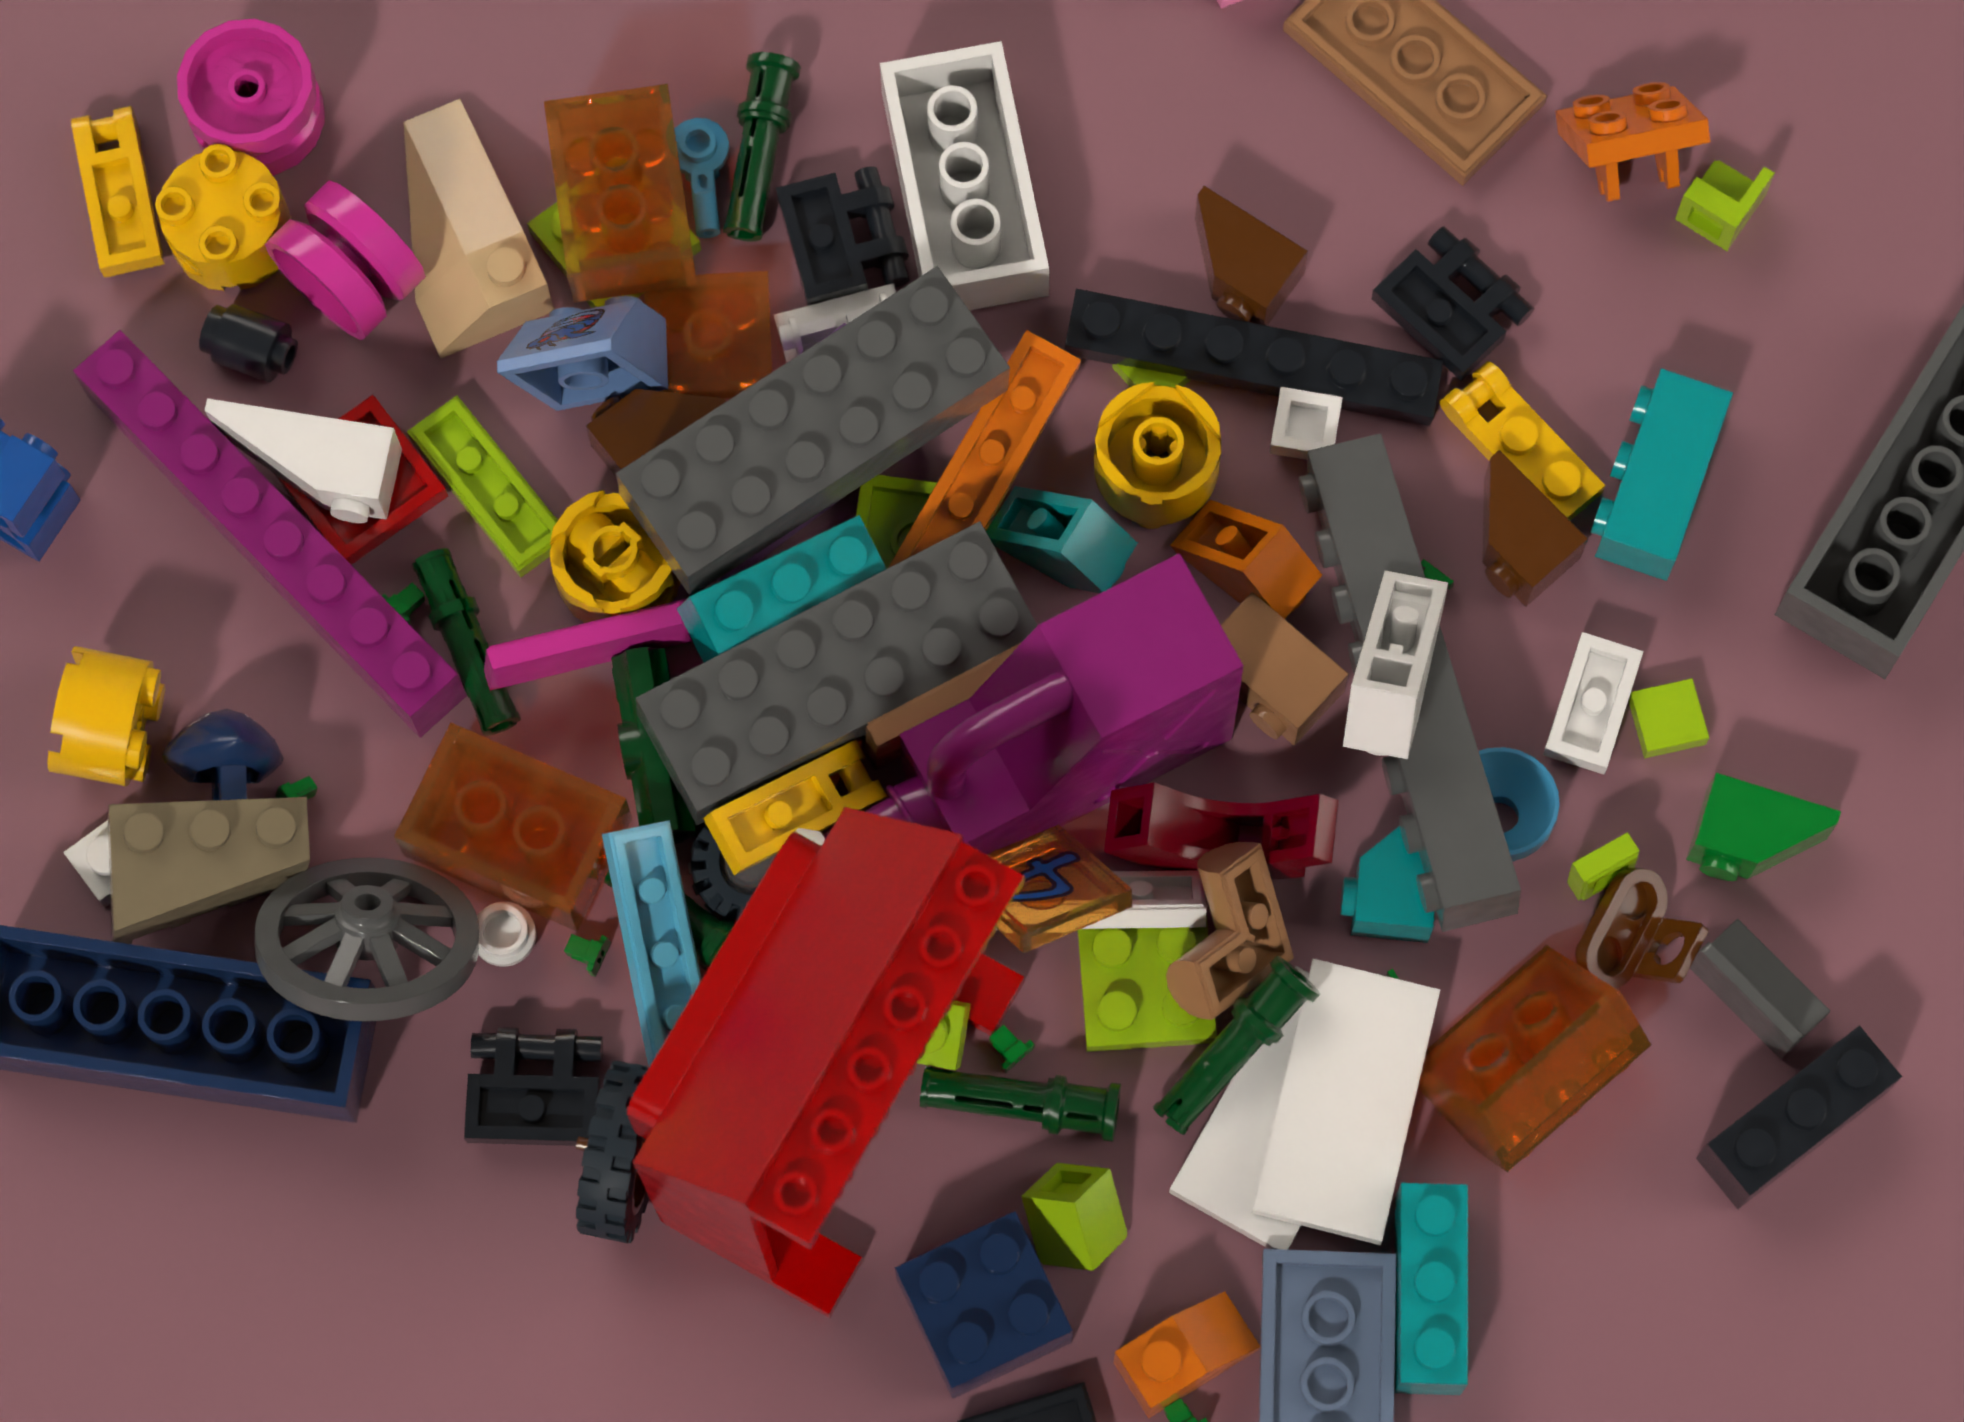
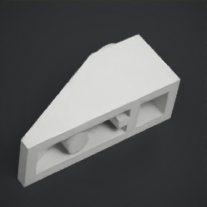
M207 398L205 412L209 420L233 445L320 507L329 510L333 517L351 523H365L368 521V517L387 520L402 447L394 428Z
M1391 571L1384 572L1351 685L1343 747L1363 750L1378 756L1388 755L1408 759L1419 719L1448 582Z

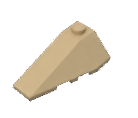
M461 99L404 121L412 252L422 265L426 275L415 287V300L440 359L521 326L526 321L535 320L549 314L554 310L547 282Z

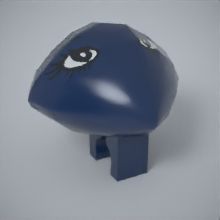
M230 709L210 712L200 716L184 727L167 744L162 754L164 762L187 782L212 783V800L247 799V784H256L263 781L282 764L284 759L275 739L260 724L246 714Z

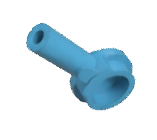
M693 118L682 122L672 132L668 144V152L672 164L679 172L685 175V180L691 184L695 230L697 237L712 238L718 236L721 232L715 179L720 177L719 170L727 161L730 148L726 132L718 123L707 118Z

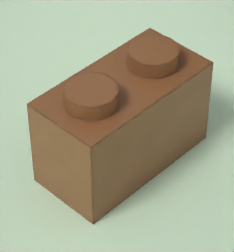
M1251 592L1221 624L1244 665L1239 699L1252 710L1249 713L1250 718L1265 734L1273 739H1278L1282 735L1295 746L1344 693L1349 674L1257 595Z

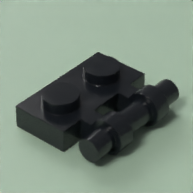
M869 166L857 170L854 173L858 190L841 194L836 173L776 187L778 203L807 306L868 290L863 270L873 267L881 268L885 285L894 283L896 288L909 282L910 279L905 265L909 253L904 238L896 234L890 213L895 207L889 187L882 185L877 167ZM861 217L867 219L872 240L856 244L849 220Z
M1442 226L1427 243L1442 258L1433 265L1415 249L1373 289L1371 299L1436 359L1444 360L1443 365L1462 381L1504 341L1506 330L1492 317L1502 312L1515 325L1520 326L1529 318L1535 308L1519 294L1521 287L1508 275L1500 277L1478 257L1480 250L1467 238L1459 240L1445 226ZM1460 275L1463 276L1482 296L1474 302L1452 280Z
M498 1027L497 1033H472L471 1058L495 1059L494 1074H468L464 1139L467 1143L576 1146L579 1136L589 1138L588 1129L591 1117L596 1112L595 1103L601 1089V1082L599 1077H576L575 1070L577 1061L602 1062L603 1036H578L577 1029H557L555 1035L520 1034L519 1028ZM519 1060L554 1061L553 1076L517 1075Z

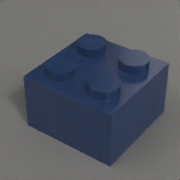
M1016 1211L895 1267L897 1282L952 1399L1072 1343L1073 1330Z

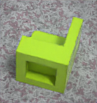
M1715 160L1702 179L1696 176L1683 195L1675 220L1725 251H1728L1766 196L1775 172L1764 166L1756 179L1752 181L1722 161Z
M1056 1163L1021 1196L1038 1259L1044 1265L1094 1271L1127 1237V1229L1110 1168Z

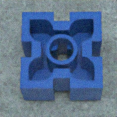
M0 418V540L40 562L81 500L71 484L67 482L71 476L70 472L55 460L58 452L40 438L29 433H25L22 439L14 435L10 437L1 431L5 426V422Z

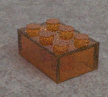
M668 84L544 101L566 271L573 301L581 302L698 285Z
M450 722L394 838L405 857L503 900L518 904L528 911L578 932L608 870L602 834L628 829L632 815L625 797Z

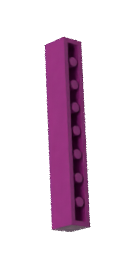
M121 330L117 331L73 370L90 400L420 738L467 696L458 673Z

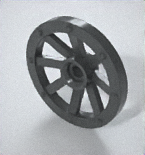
M371 857L341 859L302 871L280 884L268 896L259 910L255 924V954L262 975L272 988L285 999L303 1009L322 1016L349 1021L397 1019L436 1006L464 985L475 968L479 952V922L476 911L467 896L455 884L438 873L413 863L394 859ZM328 895H330L337 901L331 903L309 904L317 899H320ZM406 896H411L426 904L398 902ZM322 924L282 948L279 938L285 926ZM413 925L451 927L455 937L452 948L447 947ZM336 943L338 951L324 981L307 974L297 967V965ZM398 945H402L436 967L423 976L408 981L396 953ZM358 960H375L386 987L351 988L347 987V984Z

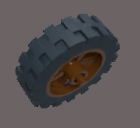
M621 1061L612 1062L611 1069L607 1070L604 1077L603 1089L599 1090L595 1103L596 1112L591 1117L588 1129L589 1138L579 1136L577 1139L576 1149L584 1151L581 1163L583 1172L579 1179L577 1196H580L576 1206V1219H578L576 1226L580 1234L631 1243L634 1240L635 1233L640 1228L642 1213L645 1214L649 1196L633 1161L646 1139L635 1133L627 1116V1108L649 1066Z

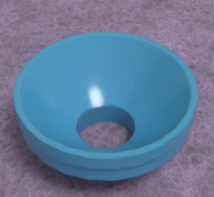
M1505 747L1480 750V758L1494 803H1504L1510 806L1518 817V822L1513 829L1504 833L1512 862L1526 858L1537 851L1548 840L1556 825L1560 804L1555 781L1542 763L1520 750Z

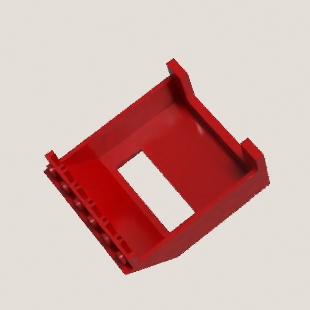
M844 807L822 846L795 831L792 832L780 848L638 1085L628 1105L627 1116L635 1133L646 1139L633 1163L660 1221L830 1318L861 1266L863 1259L856 1253L820 1234L819 1230L837 1199H840L843 1195L846 1184L853 1178L856 1166L873 1137L878 1135L881 1124L888 1118L891 1106L909 1075H913L916 1064L924 1056L926 1046L944 1015H948L953 1001L970 1003L968 1024L989 1036L998 1029L1025 982V977L983 953L987 948V942L990 937H993L997 931V924L1011 900L1022 888L1025 882V875L963 842L962 834Z

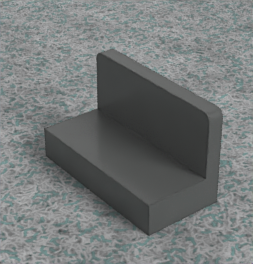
M1738 918L1712 943L1708 942L1698 951L1690 967L1781 1060L1831 1012Z

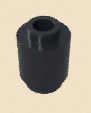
M232 304L228 308L215 305L204 321L199 339V348L202 352L210 354L212 362L266 382H271L279 373L285 375L290 370L297 354L298 342L292 338V328L289 323L236 304Z

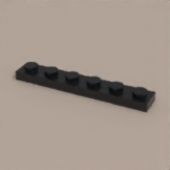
M1077 288L1064 346L1066 352L1079 358L1187 376V379L1267 395L1279 397L1280 388L1285 387L1343 397L1341 409L1430 426L1434 418L1444 361Z

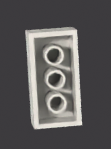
M1002 41L880 63L882 97L919 277L938 266L969 310L1049 296V265Z

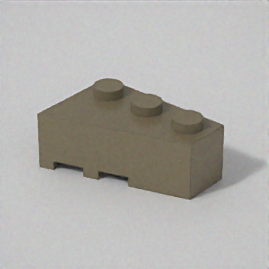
M307 797L109 804L108 848L112 942L132 944L134 939L169 926L172 929L191 922V918L227 905L232 907L273 892L290 877L308 870L310 849Z

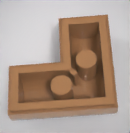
M1235 842L1225 844L1205 853L1197 862L1198 872L1216 931L1174 961L1168 967L1166 974L1167 985L1174 1000L1182 1009L1195 1017L1213 1020L1234 1004L1239 997L1246 995L1272 971L1270 962L1277 955L1287 962L1294 958L1261 843Z

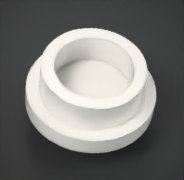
M497 902L485 907L477 915L479 922L478 955L484 961L500 967L512 966L523 961L533 950L536 942V927L531 915L520 905L512 902Z

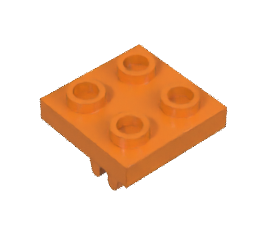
M1663 82L1646 83L1635 87L1632 90V95L1613 99L1606 95L1584 96L1576 99L1573 102V107L1555 111L1558 134L1589 168L1595 167L1599 192L1601 195L1605 194L1607 202L1620 199L1618 162L1655 154L1659 181L1665 182L1667 189L1680 187L1678 149L1711 142L1708 118L1675 86H1669V84Z

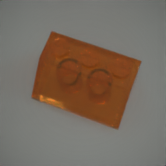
M1546 944L1427 1048L1418 1089L1472 1148L1508 1173L1522 1159L1529 1156L1540 1143L1566 1120L1575 1115L1584 1104L1618 1074L1625 1071L1652 1044L1619 990Z

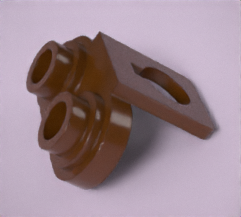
M1627 868L1619 872L1608 886L1588 927L1577 944L1575 958L1582 977L1595 987L1619 988L1626 984L1631 977L1679 984L1687 975L1709 929L1700 922L1663 918L1667 909L1668 895L1661 877L1649 869ZM1684 937V944L1678 956L1671 962L1661 965V958L1656 955L1660 944L1668 945L1674 939Z

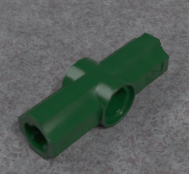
M648 646L625 650L624 653L611 657L613 665L612 674L622 723L617 724L622 759L627 780H632L639 826L670 820L674 844L682 843L691 837L697 836L696 823L636 711V697L671 680L665 648L657 649Z

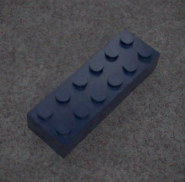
M0 925V1070L357 1123L376 1021L335 1019L303 1009L276 992L266 981L259 969L258 963ZM302 970L322 981L325 980L327 973ZM351 977L347 984V987L375 988L370 979Z

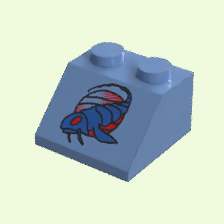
M632 296L612 297L605 301V306L585 310L573 307L558 308L552 310L549 313V317L524 323L497 360V373L556 411L605 402L615 396L624 398L635 389L667 390L666 319L643 303L642 300Z

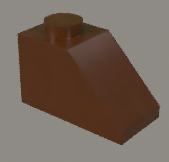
M1204 185L1197 194L1195 221L1211 297L1217 301V307L1226 317L1267 326L1303 277L1308 250Z
M635 389L623 399L620 396H615L601 404L592 414V421L586 425L591 447L616 476V472L727 401L724 398Z
M1499 450L1490 458L1484 477L1482 563L1487 567L1485 574L1488 580L1502 595L1508 598L1515 595L1527 607L1580 560L1588 538Z

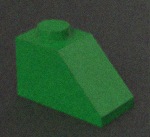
M1715 773L1706 790L1686 860L1700 864L1699 870L1702 873L1719 880L1735 881L1738 876L1749 879L1827 840L1838 824L1841 811Z

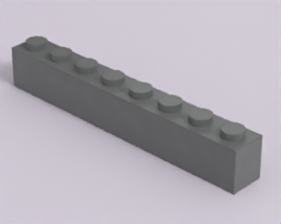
M1381 433L1307 451V475L1298 478L1300 493L1307 514L1317 511L1322 530L1315 532L1320 562L1324 569L1334 567L1339 586L1331 587L1337 619L1340 624L1350 622L1356 642L1348 643L1349 658L1354 674L1384 572L1391 571L1425 578ZM1439 625L1419 719L1408 759L1393 756L1383 757L1382 768L1390 795L1401 793L1407 812L1406 815L1399 816L1400 830L1408 854L1419 852L1424 873L1416 875L1422 906L1425 913L1436 911L1441 930L1445 932L1518 914L1521 888Z

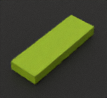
M458 395L407 431L413 444L520 578L550 557L551 535L553 527L558 520Z

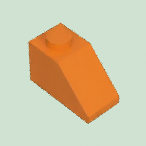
M1209 500L1170 545L1177 554L1180 553L1184 560L1240 604L1253 592L1284 619L1303 603L1309 590L1322 577L1320 571L1284 525L1213 500Z
M1224 1291L1172 1315L1115 1351L1113 1363L1148 1419H1150L1174 1401L1185 1397L1258 1351L1260 1345Z

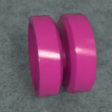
M258 19L227 21L205 31L186 50L177 73L178 100L202 151L210 145H227L233 151L244 152L264 163L270 173L275 176L298 165L316 146L325 123L324 98L315 79L311 63L300 42L281 26Z
M329 180L304 204L305 213L310 225L290 219L265 243V247L281 272L303 296L335 325L349 335L363 340L387 317L385 305L380 295L401 301L426 275L422 265L411 249L373 209L342 185Z

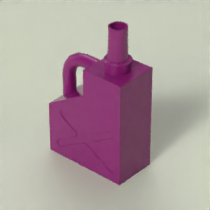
M1180 553L1039 624L969 699L901 733L902 766L908 779L893 787L888 785L886 787L888 799L869 808L865 812L962 834L963 842L998 860L1109 803L1111 790L1146 784L1232 740L1244 665ZM831 829L822 834L825 839L827 838Z

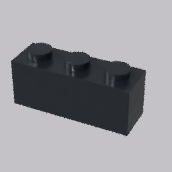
M1859 1025L1707 1143L1696 1159L1734 1206L1739 1209L1887 1094L1902 1078V1075Z

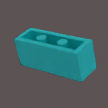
M1662 368L1653 389L1641 385L1629 421L1640 424L1634 444L1625 441L1621 442L1610 473V477L1621 480L1615 500L1602 497L1590 533L1602 536L1595 557L1667 581L1679 553L1733 392Z
M860 515L690 596L677 608V611L704 663L887 568Z
M1401 1183L1395 1196L1396 1301L1394 1393L1461 1395L1468 1385V1185Z

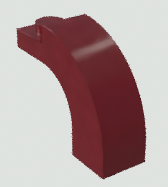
M1156 782L1111 790L1104 852L1169 871L1198 870V860L1214 848L1235 842L1261 843L1271 879L1305 877L1306 867L1332 863L1339 800L1323 794H1314L1264 803L1226 802L1193 796Z

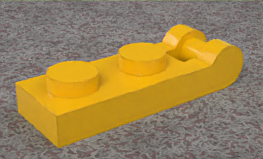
M132 105L113 109V116L92 120L90 115L72 118L71 127L99 269L102 275L106 278L164 265L165 262L140 143V132ZM119 141L120 148L98 152V144Z
M1487 361L1472 374L1473 381L1462 391L1454 388L1440 400V406L1445 415L1488 461L1500 450L1570 521L1603 494L1606 485L1511 387L1505 374L1492 362ZM1488 400L1500 411L1490 422H1487L1477 410Z
M857 740L845 744L711 811L703 818L734 876L776 855L789 835L794 831L796 832L797 828L821 832L836 823L844 807L865 811L888 797L880 781L875 780L872 782L861 761L866 756ZM839 774L849 794L840 797L830 776Z

